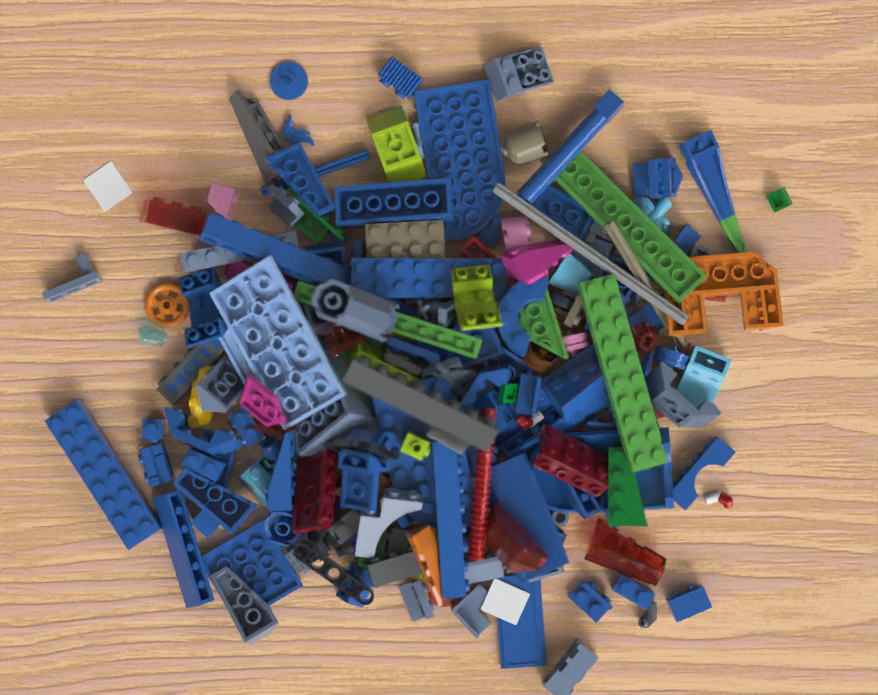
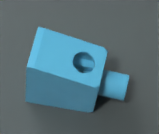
M572 251L569 255L562 258L549 278V284L578 295L579 289L577 284L592 280L589 278L592 274V268Z

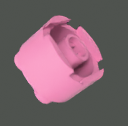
M523 215L501 219L505 252L511 247L532 244L528 216Z

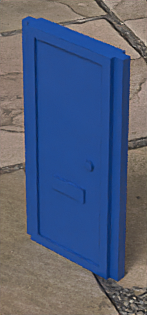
M504 575V577L495 578L530 594L517 625L497 617L501 669L546 666L541 579L530 583L529 581L519 583L516 575Z

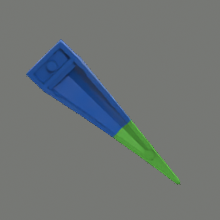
M712 130L681 143L679 147L687 161L685 163L736 253H746L747 249L739 228L726 180L720 147Z

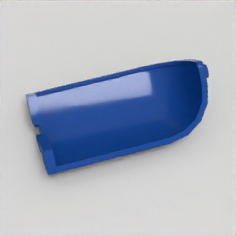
M669 427L658 428L668 462L636 472L645 510L674 508L672 474H669L672 472ZM618 430L564 433L609 455V447L623 448ZM538 446L531 455L530 466L548 509L557 512L577 513L570 506L556 477L533 466L534 460L538 457ZM609 487L606 490L603 509L600 512L608 511Z

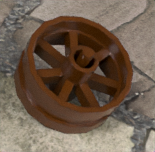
M530 341L525 358L522 357V359L534 371L545 373L556 362L557 355Z

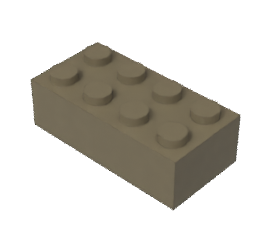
M443 220L365 224L367 258H445Z

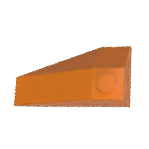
M425 523L406 532V535L435 603L441 606L443 602L438 543L436 541L438 534L434 526L430 527L429 524Z

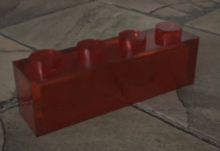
M598 518L588 542L584 560L657 586L664 574L667 558L646 546L641 547L635 542V539L630 536L626 538L618 533V529L603 524L604 521Z

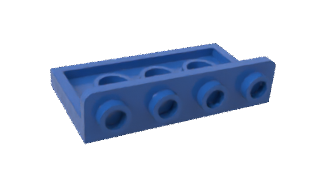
M458 320L454 322L455 325L445 328L481 339L482 343L477 359L417 339L415 340L416 344L438 350L441 354L438 363L444 362L451 357H457L467 367L504 354L495 327L461 330L459 329ZM424 358L427 367L432 365L427 358Z

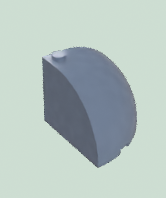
M327 348L324 349V352L347 395L296 424L294 442L298 455L312 456L321 454L323 449H326V441L346 440L353 428L362 427L380 430L372 396L343 382L348 372L346 357Z

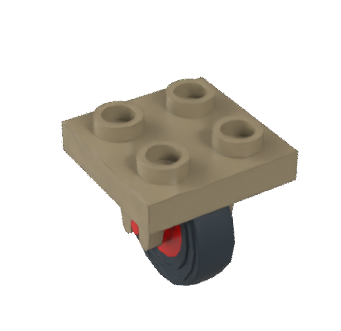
M549 290L554 311L566 317L564 324L572 330L575 327L579 328L583 320L582 313L584 311L580 293L576 296L565 290L560 294Z

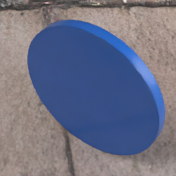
M284 62L276 66L272 71L270 86L274 94L279 98L295 100L305 93L308 86V76L300 65L294 62Z

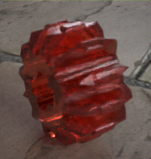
M643 321L639 324L634 323V328L630 330L637 353L643 355L647 352L651 353L652 348L657 347L655 343L660 340L658 338V330L651 323Z

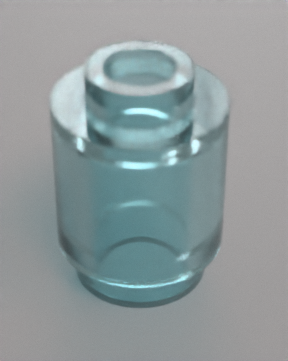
M145 326L139 329L138 342L143 343L145 346L162 347L163 343H167V332H164V328Z

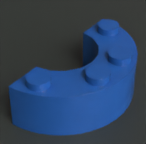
M539 278L529 285L523 282L515 284L506 292L499 305L502 326H498L500 335L504 343L514 353L524 358L530 344L531 335L525 333L519 326L518 314L529 303H543L549 284L547 279Z

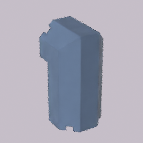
M334 279L318 285L312 298V304L315 306L318 317L383 342L387 340L384 337L385 334L390 335L398 317V312H395V308L399 309L400 306Z

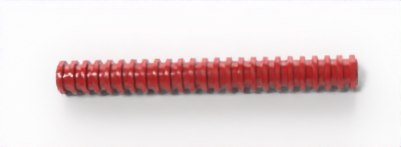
M492 408L480 409L481 416L486 417L488 415L494 419L497 418L495 416L497 410ZM492 445L488 452L478 448V451H476L478 457L475 458L477 461L475 467L477 469L474 470L476 473L474 479L476 481L473 482L475 485L473 491L475 493L472 494V497H474L472 503L474 505L471 506V509H473L471 515L473 517L470 519L472 524H470L471 530L469 534L471 536L469 537L470 543H468L470 549H468L469 555H467V558L476 561L485 559L483 556L485 550L483 549L486 547V544H484L486 538L484 537L487 535L485 529H487L486 523H488L486 517H488L487 511L489 510L487 505H489L488 499L490 498L488 492H490L489 486H491L489 480H491L490 474H492V471H490V468H492L491 462H493L491 456H493L492 450L494 447Z

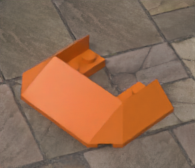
M756 252L689 257L707 277L679 304L664 290V299L688 315L687 320L680 324L666 314L669 336L685 337L686 335L707 333L704 298L715 296L740 295L744 330L759 329V331L784 326L777 269L764 261Z

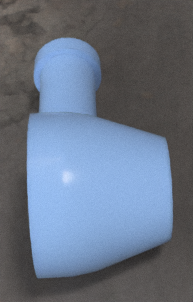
M414 123L412 128L421 159H424L419 123Z

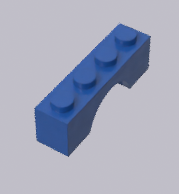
M717 436L714 438L710 437L704 444L706 448L701 453L697 452L692 458L693 463L689 467L685 466L679 473L681 477L676 482L673 481L674 501L684 510H687L698 497L695 490V478L698 472L708 465L724 467L736 453Z

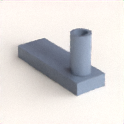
M87 253L76 256L82 277L43 292L44 300L52 303L103 282L101 275L96 271L93 272Z

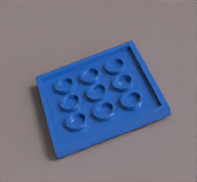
M264 519L201 557L206 573L212 583L213 581L210 576L227 566L270 606L302 587L303 583L291 563L285 557L286 554L282 547L273 544L267 534H265L263 529Z

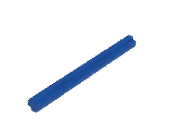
M367 149L319 165L314 167L318 176L321 177L368 160L370 156ZM283 179L261 186L260 189L263 196H268L271 193L267 188L271 184H274L277 188L281 186L284 189H287L289 186Z

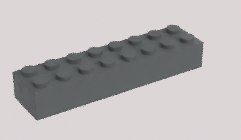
M356 355L343 382L486 452L489 451L498 433L499 424L496 423V419L488 415L483 417L478 414L479 411L472 407L466 409L460 406L461 402L453 398L448 400L442 397L443 394L435 389L430 391L419 381L415 380L413 383L407 380L406 375L400 372L395 374L389 371L390 368L382 363L377 365L371 362L372 359L366 355Z

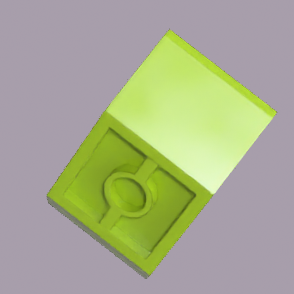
M402 106L366 118L389 183L428 178Z
M490 265L451 269L453 298L459 329L470 330L502 326L499 308H496L492 290L493 279Z

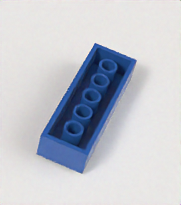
M450 178L334 187L336 225L340 229L365 227V224L431 220L454 221L453 185Z

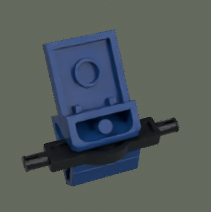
M358 427L351 430L346 440L336 439L335 442H325L326 449L336 450L339 454L338 468L343 469L341 507L376 512L379 472L389 471V460H398L400 457L399 452L390 451L391 432Z

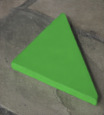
M547 289L543 303L532 302L521 309L518 314V323L525 333L531 335L530 341L564 359H568L569 357ZM501 300L495 302L496 308H499Z

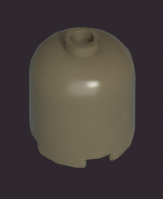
M539 120L512 129L505 135V145H502L505 157L509 156L514 164H525L549 157Z

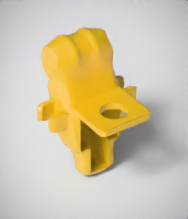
M212 366L200 368L199 375L192 384L191 396L189 397L191 414L188 418V424L192 428L200 429L203 426H207L213 418V412L201 410L196 386L213 369Z

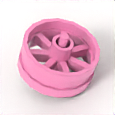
M569 329L566 330L567 334H564L565 337H562L566 351L572 353V356H576L575 352L579 348L589 346L586 332L574 334Z

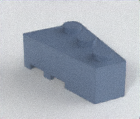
M576 638L542 683L543 687L554 695H571L574 690L573 687L584 678L585 673L598 660L596 652Z

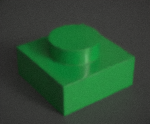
M785 187L766 196L774 213L793 204Z
M514 382L502 383L499 389L498 402L517 403L520 384Z

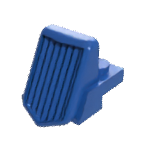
M675 158L649 159L648 162L635 163L633 165L635 195H649L650 199L677 197V191L683 180V175Z

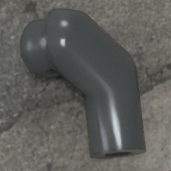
M651 602L647 608V613L638 620V625L641 628H648L657 620V602Z

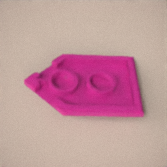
M249 374L240 405L265 426L286 423L278 397Z

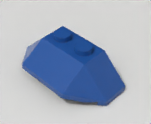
M556 477L570 506L584 519L602 511L606 490L596 497Z

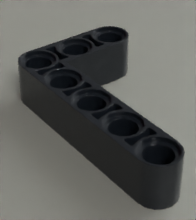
M329 528L316 530L319 533L317 539H311L308 536V532H304L294 546L293 554L295 558L360 604H371L374 600L373 588L316 548ZM305 546L308 552L305 555H300L297 552V548ZM320 557L324 563L321 566H316L313 564V559ZM336 568L339 570V575L331 577L328 573L329 570ZM351 579L355 582V586L347 588L344 585L345 581ZM364 590L369 591L371 597L369 599H362L360 593Z

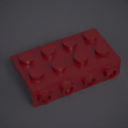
M546 424L543 425L540 431L539 453L533 462V466L596 497L600 496L609 487V455Z
M328 448L323 449L321 454L298 458L292 531L295 533L332 528L338 459L337 453Z

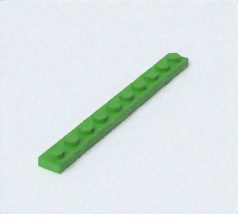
M298 281L294 298L297 301L313 306L312 298L317 286ZM398 313L392 332L477 359L482 343L481 339Z

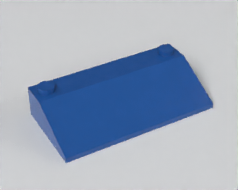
M522 453L490 468L492 474H490L491 480H489L491 486H489L490 492H488L490 496L488 506L507 552L512 555L511 563L519 583L526 582L570 563L526 454Z

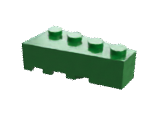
M609 447L608 526L649 527L636 472L630 473L623 448Z

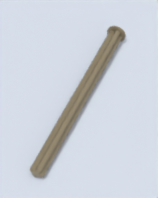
M607 222L604 228L634 278L656 292L615 222ZM651 304L668 332L666 313ZM670 336L677 346L679 353H683L691 347V344L687 343L684 337Z

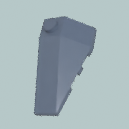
M226 566L210 576L244 643L249 645L256 643L266 637L279 624L271 607L230 568Z

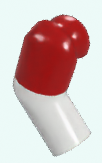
M538 410L536 416L532 415L527 419L525 415H520L516 422L520 428H529L544 419V416Z
M722 491L704 496L707 505L719 502L726 509L733 506V498Z

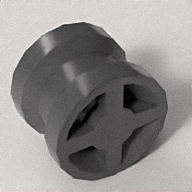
M704 245L694 246L689 252V257L710 255L708 248Z

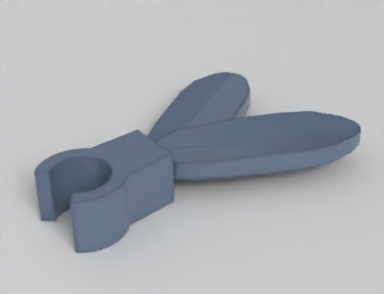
M436 363L438 371L431 369L434 377H440L450 382L451 388L460 395L465 394V388L460 380H470L477 377V373L473 370L449 371L448 368L443 367L440 363Z

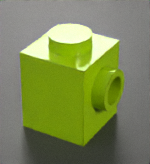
M408 430L400 446V451L422 461L424 456H428L432 446L429 445V439Z

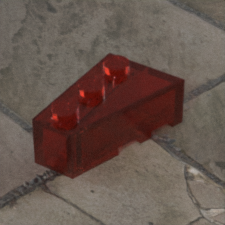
M153 197V200H144L140 223L152 224L194 235L202 234L206 213L201 212L202 208L191 206L188 209L184 208L182 203L172 201V204L164 203L165 199Z

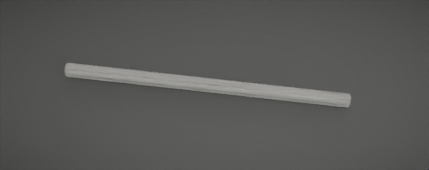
M501 183L494 187L493 193L610 275L615 274L617 280L675 321L683 324L687 320L688 315Z

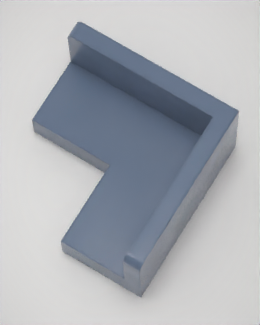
M479 582L466 593V597H461L451 607V612L476 639L491 624L478 610L483 605L488 591Z

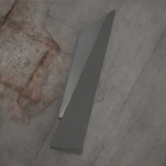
M237 90L229 97V100L265 183L268 184L280 176L265 161V157L285 148L259 101L254 98L248 99L242 96L241 91Z

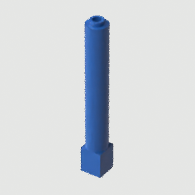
M609 89L594 105V109L516 192L517 195L531 205L606 123L608 124L623 108L624 101Z

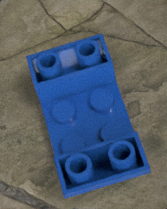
M209 267L179 277L181 295L189 300L191 327L185 329L186 347L189 348L223 337L228 327L209 294L223 285L215 267Z
M507 363L481 368L477 373V377L472 380L466 389L465 394L459 399V402H461L460 406L466 409L471 407L476 400V392L478 390L481 392L484 389L487 380H490L499 387L502 383L506 384L511 377V365Z
M172 407V409L164 408L172 436L185 445L215 458L237 450L243 445L238 441L239 437L227 429L223 431L216 429L212 440L201 435L198 438L189 430L187 414L176 407Z

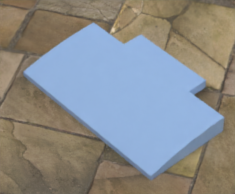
M268 256L209 293L228 327L224 336L219 338L240 379L245 386L247 376L251 374L278 397L286 419V423L281 424L284 430L347 395L272 256Z

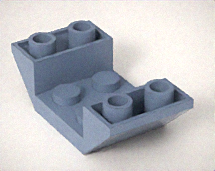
M661 362L649 372L648 376H645L651 404L678 428L703 427L722 413L715 404L708 400L695 407L677 389L671 387L670 383L677 373L664 362Z

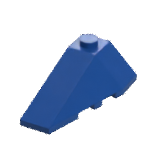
M289 430L285 434L268 493L265 494V504L268 505V511H292L294 509L296 478L294 476L297 464L295 461H292V457L295 456L293 430Z

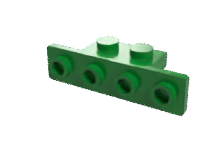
M289 187L286 189L289 194L301 203L299 208L304 213L295 225L316 244L329 231L333 232L342 242L346 241L343 237L345 233L338 226L334 229L329 224L331 220L323 214L317 217Z

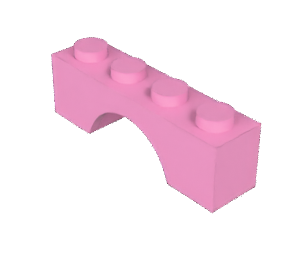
M212 183L207 202L214 207L216 213L232 221V206L236 205L238 200L236 190ZM197 239L194 250L215 245Z

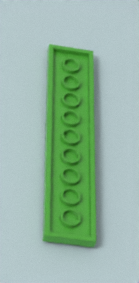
M582 151L555 178V181L604 230V225L607 222H615L641 267L678 304L707 277Z
M615 274L578 283L577 286L630 473L667 463L668 460L664 446L661 443L662 439Z

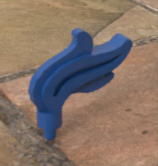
M289 115L282 131L283 137L293 144L300 142V144L308 143L314 146V141L310 137L305 136L306 134H311L306 130H295L293 128L292 115Z

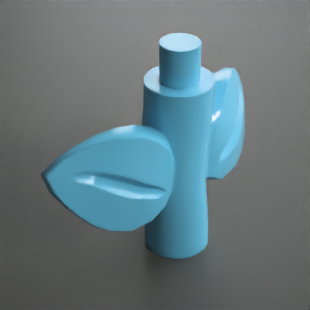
M639 196L631 199L668 237L670 236L671 224L663 215L672 204L666 197L660 198L655 205L646 197Z

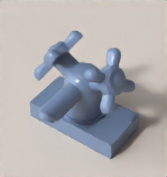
M426 298L429 304L423 305L421 299L417 300L419 307L416 315L418 317L423 316L424 321H429L427 313L431 314L430 323L444 328L457 320L454 298L446 303L439 302L443 298Z

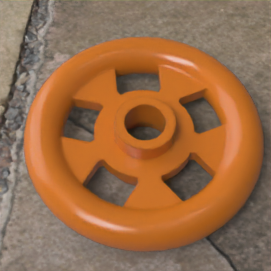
M164 282L154 286L147 294L145 311L148 318L155 325L163 328H172L180 325L187 318L190 311L189 300L181 295L179 285ZM171 290L178 294L176 299L169 296ZM161 292L164 296L157 301L155 296ZM167 301L170 303L168 309L164 307V303ZM177 303L183 304L181 312L176 311ZM158 305L161 313L155 315L153 307ZM165 314H173V320H165Z

